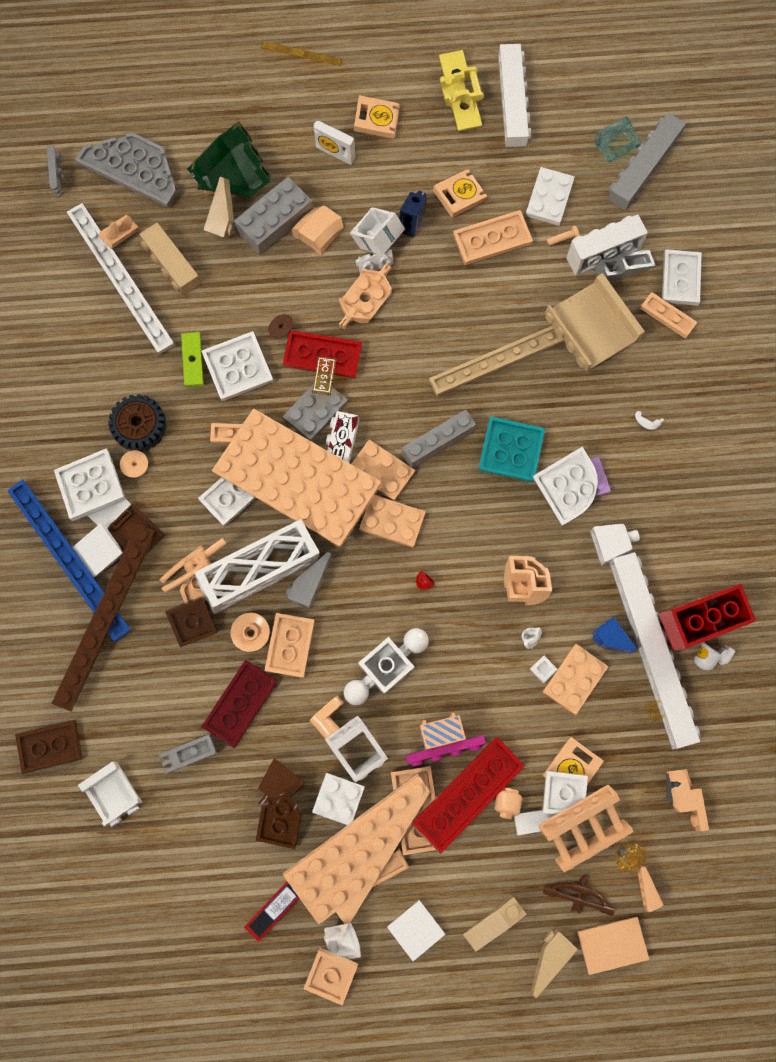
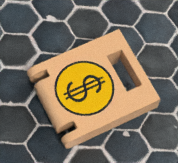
M359 95L353 131L395 138L400 104ZM360 109L367 112L366 120L359 119Z
M469 169L434 185L433 192L452 218L488 199V196L484 194V190L473 175H470ZM447 190L456 203L451 205L446 198Z
M569 737L546 771L588 776V785L604 761L575 739ZM576 746L592 757L588 764L572 753Z

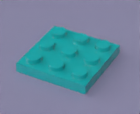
M490 416L478 471L534 483L532 476L536 474L545 428Z

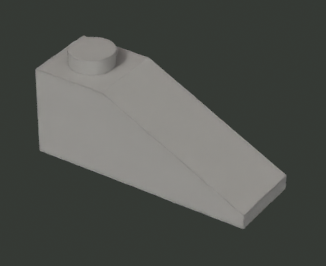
M327 552L301 574L294 581L293 585H289L286 591L289 602L309 610L311 609L332 559L331 553Z

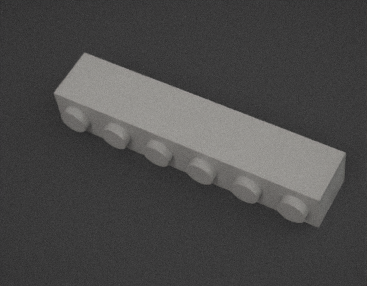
M667 113L664 119L661 117L655 126L656 130H651L646 138L647 142L645 144L642 143L638 148L637 156L631 157L627 164L628 168L626 170L623 169L618 176L619 180L617 183L613 182L610 186L608 200L626 211L680 137L686 123L670 113Z

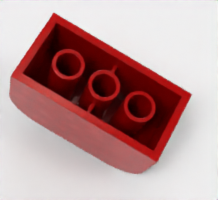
M742 584L711 592L658 613L673 651L692 647L756 622Z

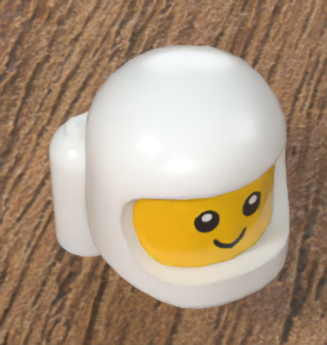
M702 642L700 644L701 649L694 656V662L700 669L709 671L717 663L720 665L728 664L736 651L726 645L724 648L722 647L716 651Z

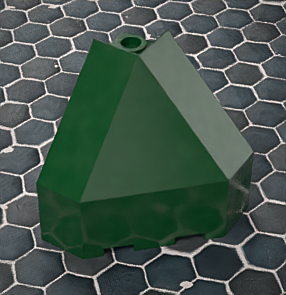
M240 121L219 135L187 168L197 181L198 190L215 192L219 178L223 177L229 180L232 195L250 197L271 182L269 171L263 167V160L258 150L252 145L251 142L253 140Z

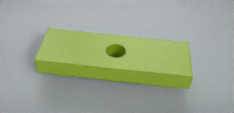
M200 332L181 334L184 386L185 388L204 386Z

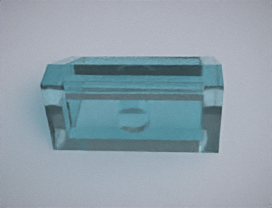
M627 116L597 132L594 141L608 162H612L640 145L631 121ZM625 134L631 143L611 153L607 142Z

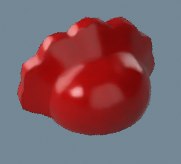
M419 572L415 581L417 587L421 590L433 588L435 586L434 581L425 572Z

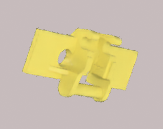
M463 50L439 55L444 76L440 77V83L446 106H451L458 131L482 127L476 101L482 100L484 94L481 92L477 78V67H467ZM469 77L471 78L474 93H469V90L465 88L464 81L469 80ZM466 103L469 105V108L463 110L460 108V105Z

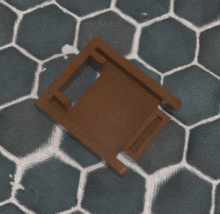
M132 504L130 507L135 513L132 514L126 509L110 524L116 532L113 533L112 530L107 529L116 542L124 549L137 523L155 530L156 534L147 551L148 553L165 534Z

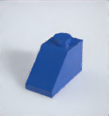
M614 617L592 632L593 641L603 649L628 654L637 650Z

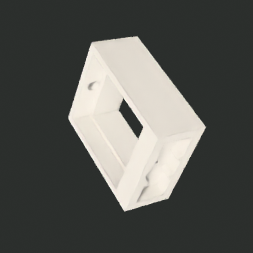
M356 716L325 739L355 783L365 779L368 773L375 768L381 767L388 759L359 716ZM361 732H364L377 753L352 770L338 749Z

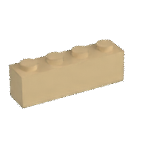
M155 223L139 234L142 239L140 244L146 252L150 251L152 254L150 257L156 265L160 264L162 267L160 270L166 278L170 277L172 280L170 283L176 292L180 291L184 296L201 284L198 274L158 223Z

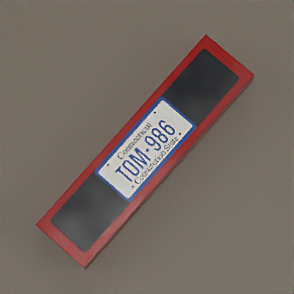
M286 882L244 926L258 942L299 899L290 884Z

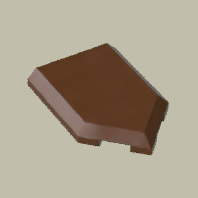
M286 790L262 804L256 841L296 849L302 811Z

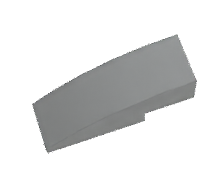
M650 250L622 253L616 258L600 260L594 268L597 275L603 273L610 282L654 268L656 265Z

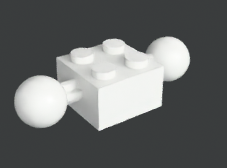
M419 628L409 630L404 636V644L399 648L389 637L358 663L367 676L362 680H352L346 684L344 688L346 701L352 705L363 704L368 699L369 689L374 685L386 695L414 670L415 667L407 659V656L411 653H421L427 648L429 644L427 633Z

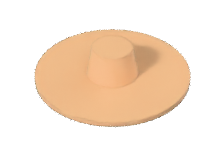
M137 450L125 453L120 460L121 471L124 475L131 478L143 475L148 468L147 457Z

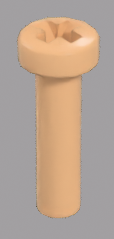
M573 226L570 231L547 239L548 246L572 237L576 238L579 236L578 228Z

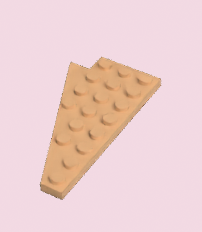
M418 774L283 873L287 882L318 924L335 912L344 924L351 923L430 793Z

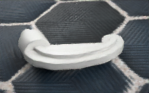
M637 411L635 414L637 422L650 430L657 429L664 421L661 418L651 422L641 416V411Z

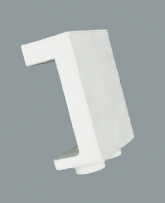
M111 762L78 785L82 792H86L102 818L103 826L110 825L114 827L122 821V816L133 814L139 809L138 805L143 803L118 762Z

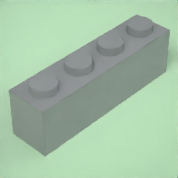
M464 410L402 447V456L411 468H415L475 432L476 424L467 410Z

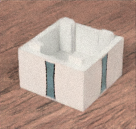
M372 207L350 234L360 249L383 255L405 228L396 213Z

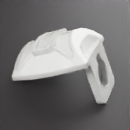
M351 923L324 929V940L326 941L328 951L346 959L361 957L359 941Z

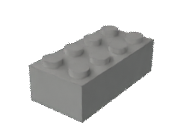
M287 177L234 220L236 231L261 255L287 234L307 213L313 210L312 200Z

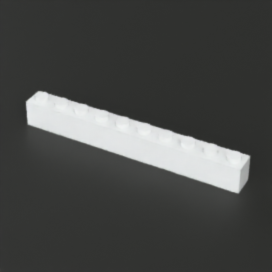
M635 552L613 558L609 564L672 750L698 743L701 737L700 731L694 725L692 719L694 718L693 710L690 706L688 707L686 690L684 687H681L679 670L674 667V655L671 649H668L666 643L668 641L667 635L664 630L662 631L660 616L654 609V597L651 593L649 594L647 577L641 571V560L636 556Z

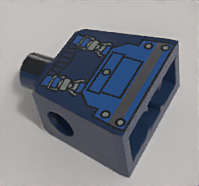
M417 191V193L410 192L400 209L399 220L405 228L402 233L413 238L425 214L427 195L423 191Z

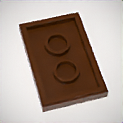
M76 720L15 734L22 774L83 760Z

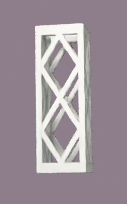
M300 519L194 573L213 613L216 614L318 561L320 552L303 521ZM284 541L299 542L298 545L280 544ZM273 549L294 550L287 562L266 561ZM303 551L305 555L299 558L300 554ZM259 555V557H258L257 560H249V559H251V558H253V557ZM237 565H253L252 568H251V567H235V566H237ZM263 566H270V567H280V568H278V569H267V568H262V567H263ZM229 571L249 572L241 586L221 585ZM258 573H266V574H267V575H265V576H263V577H261V578L255 580V578H256V576L258 575ZM217 590H229L233 592H221Z

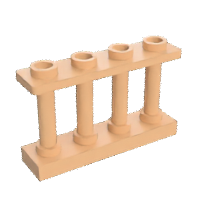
M609 785L538 825L548 841L554 840L560 856L555 858V861L563 872L573 869L578 864L590 859L595 854L633 833L632 827L624 819H619L613 804L620 801L618 794ZM606 809L613 825L602 830L596 814ZM589 819L596 835L585 841L578 825ZM571 829L578 846L567 851L560 835Z

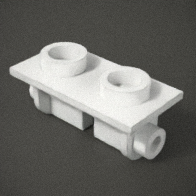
M388 249L383 255L373 253V256L368 254L358 257L355 263L359 267L360 275L362 269L376 271L383 268L385 263L393 265L392 250Z

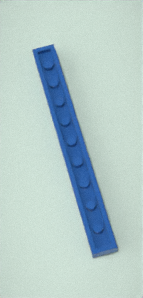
M21 480L8 489V493L93 613H95L104 591L24 480ZM119 612L108 633L114 642H117L132 631Z

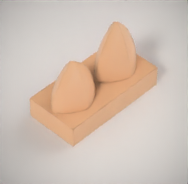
M125 215L99 232V238L112 249L138 232L139 227L132 221L130 216Z

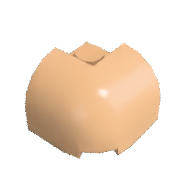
M509 556L504 572V588H507L508 601L525 602V606L545 601L552 592L548 568H545L536 561L534 557Z

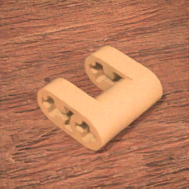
M339 696L333 698L309 720L325 739L340 729L330 717L344 704Z

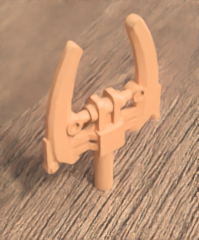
M223 538L205 551L201 545L179 561L159 580L165 583L183 566L187 573L163 586L162 590L167 592L193 577L195 575L194 572L210 565L208 557L227 545Z

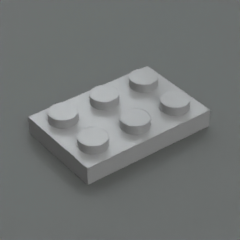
M321 377L316 380V384L314 382L283 416L287 423L311 442L331 421L332 417L336 416V412L340 411L348 403V400L327 382L323 383L324 380Z

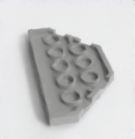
M135 133L125 134L126 137L118 139L114 137L101 141L102 143L92 146L89 144L83 146L75 159L78 165L167 208L177 195L162 146Z

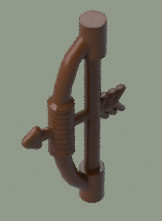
M586 875L580 878V881H582L581 885L573 882L556 883L550 887L544 886L543 894L551 897L557 896L574 902L571 912L576 910L580 914L582 905L600 910L601 913L614 915L615 908L611 907L607 900L598 892L585 886V883L588 882ZM569 888L572 891L579 892L578 897L558 892L557 889ZM582 894H585L587 896L592 895L593 897L600 900L603 904L599 905L587 900L581 899Z

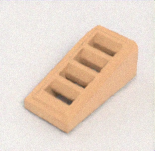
M642 865L637 866L644 909L646 912H652L664 904L647 868Z

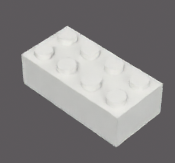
M639 215L627 216L618 223H610L603 229H595L588 235L574 238L566 259L575 276L595 269L594 267L600 260L616 258L622 253L639 251L648 232Z

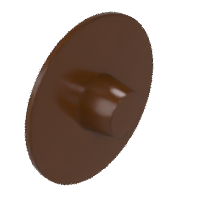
M286 314L275 317L269 324V334L274 338L286 336L293 328V319Z

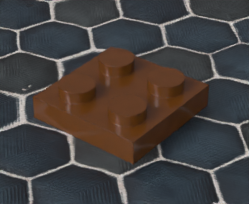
M203 596L165 611L180 648L217 633Z

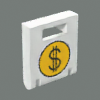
M316 121L314 123L316 148L351 165L355 160L354 138L320 121Z

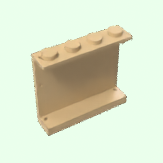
M603 273L596 277L593 284L553 308L548 305L545 311L546 320L553 324L558 337L563 338L568 351L575 355L578 365L581 368L583 367L586 372L640 340L645 333Z

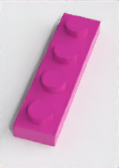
M484 736L409 754L405 757L407 764L412 763V767L424 764L423 760L431 758L432 762L441 760L443 755L448 753L453 757L463 754L462 750L470 748L471 752L482 749L481 745L486 744Z

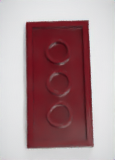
M245 660L201 727L235 749L279 681Z

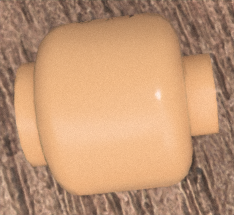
M504 788L496 796L494 809L500 813L501 818L512 819V816L520 814L523 798L519 795V791Z

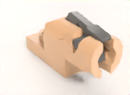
M687 769L668 771L666 774V800L673 803L676 812L692 811L693 815L690 816V819L696 831L709 830L702 789L690 788L692 783Z

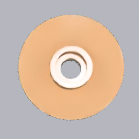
M256 613L240 615L231 627L233 643L236 647L246 652H254L265 646L270 636V628L267 621ZM250 630L255 632L252 637L248 636V631Z

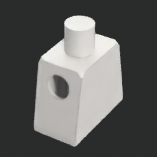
M624 524L596 526L590 531L601 566L609 563L613 558L628 554L632 550L631 543L640 540L638 531L627 532Z

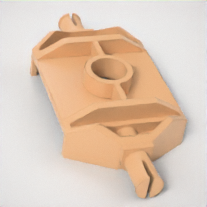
M385 263L380 271L362 269L361 275L342 299L339 298L340 307L345 314V317L339 323L340 327L345 329L350 321L369 323L390 296L392 288L386 279V275L392 267L388 263ZM367 295L371 299L368 302H363L360 298Z

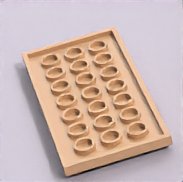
M254 408L212 469V472L292 520L298 521L301 519L306 528L340 548L382 484L376 478Z

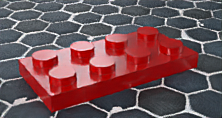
M291 330L287 340L283 367L317 372L318 368V373L356 379L362 342ZM331 359V360H327V365H329V366L324 367V366H326V361H323V360Z

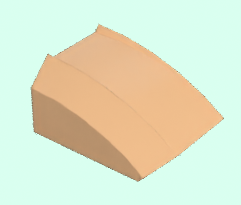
M323 205L307 213L292 228V234L296 239L301 240L314 249L315 252L322 255L343 230L344 226L341 216Z

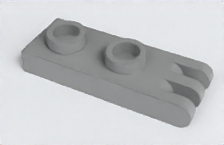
M54 145L47 146L49 184L55 197L60 198L62 196L61 179H63V173L59 163H62L60 152H57Z
M209 734L159 754V757L163 759L168 756L169 759L162 762V766L171 764L170 768L164 770L165 774H168L215 755L217 752Z

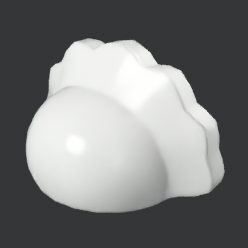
M539 627L527 628L523 631L521 638L527 649H532L537 645L541 638L542 629Z

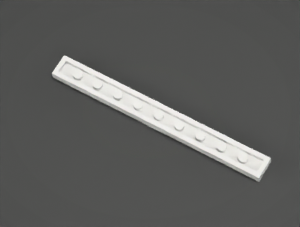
M83 203L67 211L70 219L157 353L160 355L174 347L175 345L113 249L99 238V232L101 231Z

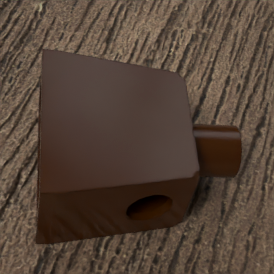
M273 759L258 788L265 793L258 804L262 806L264 802L285 790L292 797L306 782L279 761Z

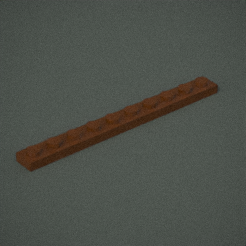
M137 523L51 704L72 712L156 534L155 530Z

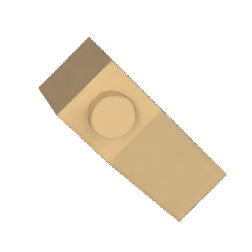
M220 177L204 230L224 238H229L234 231L230 184L228 179Z
M510 895L463 933V935L476 952L511 928L527 914L516 899Z
M557 929L554 932L552 930L548 932L543 939L545 942L542 945L531 988V993L535 998L542 993L578 950Z

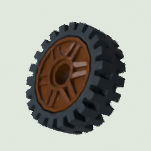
M137 394L136 397L129 395L128 399L126 397L122 398L123 401L121 403L118 401L116 408L113 407L111 409L112 414H109L110 421H108V425L113 438L119 445L130 451L137 450L142 452V449L147 451L150 450V446L155 447L156 442L160 443L162 440L161 436L165 435L164 430L167 427L166 417L161 407L155 400L145 395L144 397L140 394ZM136 421H142L140 425L134 426Z

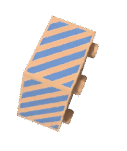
M451 713L450 718L426 723V720H423L422 725L419 726L424 750L466 740L460 715L455 716V713Z

